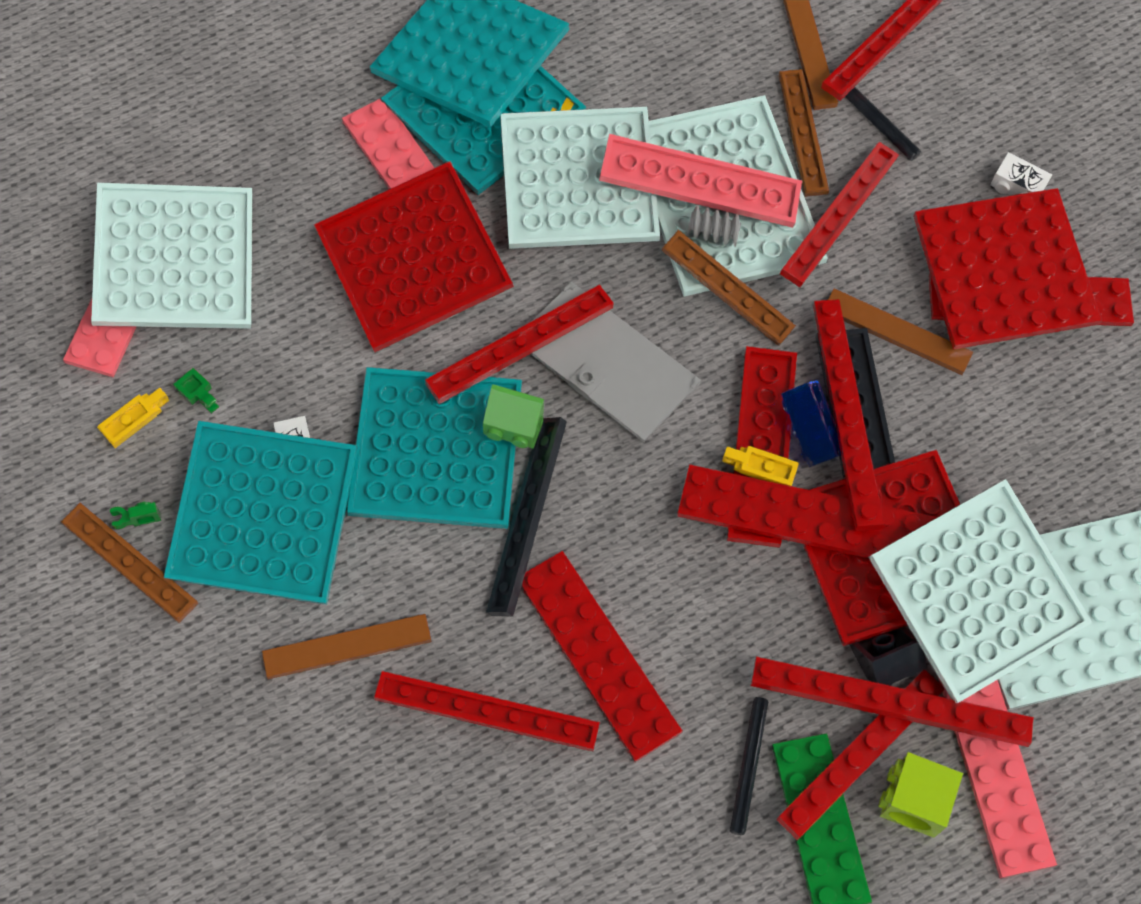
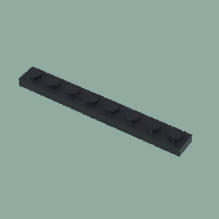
M562 417L543 418L534 449L532 448L486 613L491 616H514L567 423Z

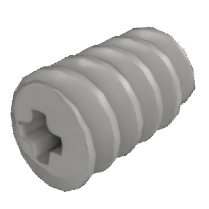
M696 206L691 214L687 236L693 230L694 238L697 239L702 232L704 240L707 241L712 234L715 243L718 242L720 237H723L724 245H727L730 239H733V245L736 247L741 226L739 215L736 214L731 221L729 212H726L720 218L719 210H716L710 216L709 208H706L703 214H700L699 206Z

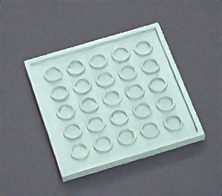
M647 107L501 114L509 249L660 241L656 194L599 181L609 134L651 144Z
M97 183L92 326L251 329L252 188Z
M1006 479L869 556L870 561L950 698L956 703L961 702L1092 623Z

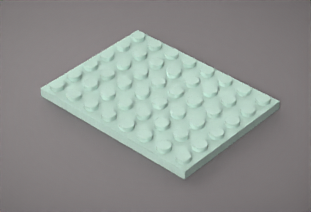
M765 95L649 121L651 144L797 179ZM801 190L796 222L793 228L739 215L741 226L736 247L733 245V239H730L728 244L724 245L723 237H720L718 242L715 243L712 234L707 241L704 240L702 232L696 239L694 238L693 230H691L687 237L744 283L778 275L814 228L815 224ZM656 195L659 227L665 244L678 229L687 236L691 214L696 206H699L700 214H703L705 209L709 207ZM709 208L710 216L718 209ZM719 210L720 218L724 216L726 211ZM729 212V218L732 221L736 214ZM827 255L823 257L818 265L827 262ZM671 259L683 297L710 291Z
M1141 510L1040 535L1092 623L997 679L1007 711L1141 677Z

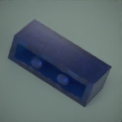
M819 381L807 382L781 393L783 408L790 416L793 434L800 442L802 447L801 455L804 461L808 463V466H817L840 457L841 451L836 425Z

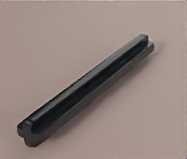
M856 87L845 96L909 160L913 161L920 155L921 150Z
M755 697L752 703L730 825V832L735 835H744L747 828L769 703L766 698Z

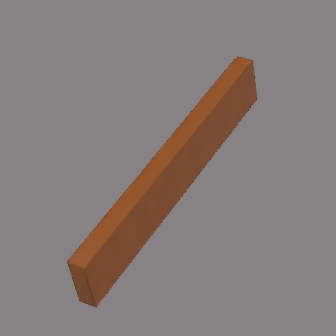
M783 0L813 109L835 108L838 106V100L821 88L823 81L830 75L810 2L809 0Z
M803 69L779 71L778 76L800 179L802 180L804 197L828 195L829 187Z
M679 229L662 248L666 255L778 346L795 328V324Z
M835 288L833 289L828 300H840L844 322L859 329L867 328L868 333L959 375H963L973 351L966 348L953 350L951 341Z
M79 503L61 521L67 529L178 623L198 604V601L171 579L164 578V572L82 503Z
M426 614L264 650L262 655L266 676L269 680L432 642Z

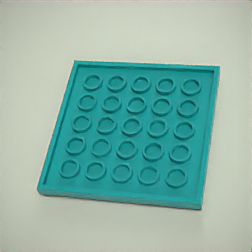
M426 0L370 65L371 73L491 128L570 30L569 23L517 0Z
M540 66L502 114L551 111L552 108L557 109L556 111H561L566 98L574 103L571 110H586V106ZM399 85L381 98V101L400 118L405 127L443 163L451 161L458 177L477 195H480L504 176L501 115L490 128Z
M366 367L356 441L358 450L350 486L347 515L508 529L516 446L506 440H492L483 434V421L492 384L521 392L522 380L488 377L439 404L425 385V379L436 373Z
M198 421L164 578L191 584L327 605L355 466L357 445Z

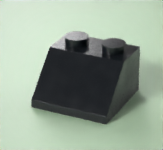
M905 626L849 644L866 678L871 682L891 686L897 681L914 676L918 672L927 669L924 651L914 634Z

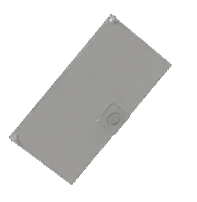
M570 282L533 320L585 293V291L575 283ZM610 310L531 353L532 356L566 381L574 390L597 405L643 442L655 432L702 382L700 378Z

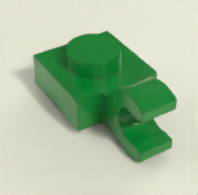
M194 368L173 384L175 389L192 405L199 400L211 414L219 408V405L215 403L217 400L209 393L212 389L211 384Z
M140 502L134 507L128 508V511L122 507L110 509L112 516H122L119 521L112 522V526L116 530L123 529L129 525H134L135 527L161 521L160 511L155 502Z

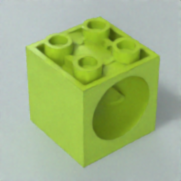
M907 752L902 759L898 758L895 765H891L886 781L891 783L887 790L883 791L878 803V807L882 808L880 817L935 838L947 828L963 773Z

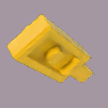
M158 388L150 395L146 393L141 396L139 394L99 424L97 428L110 444L117 448L162 412L160 408L170 400L161 388Z
M727 446L722 458V462L734 466L733 470L741 474L792 486L799 465L796 461L748 446V448L741 447L740 450Z

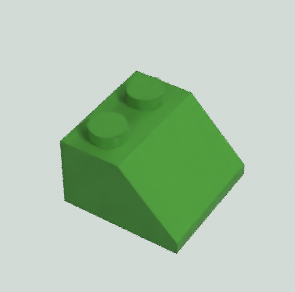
M492 384L483 421V434L492 440L512 442L513 445L519 448L529 447L534 449L543 423L544 399Z

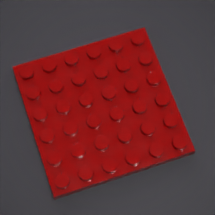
M451 161L314 224L374 352L380 351L514 287Z
M1058 188L915 211L913 215L953 350L1095 326L1102 322Z
M937 449L874 469L880 504L882 506L940 517L961 505ZM846 478L810 489L849 498ZM803 544L843 646L898 629L902 626H908L869 558Z

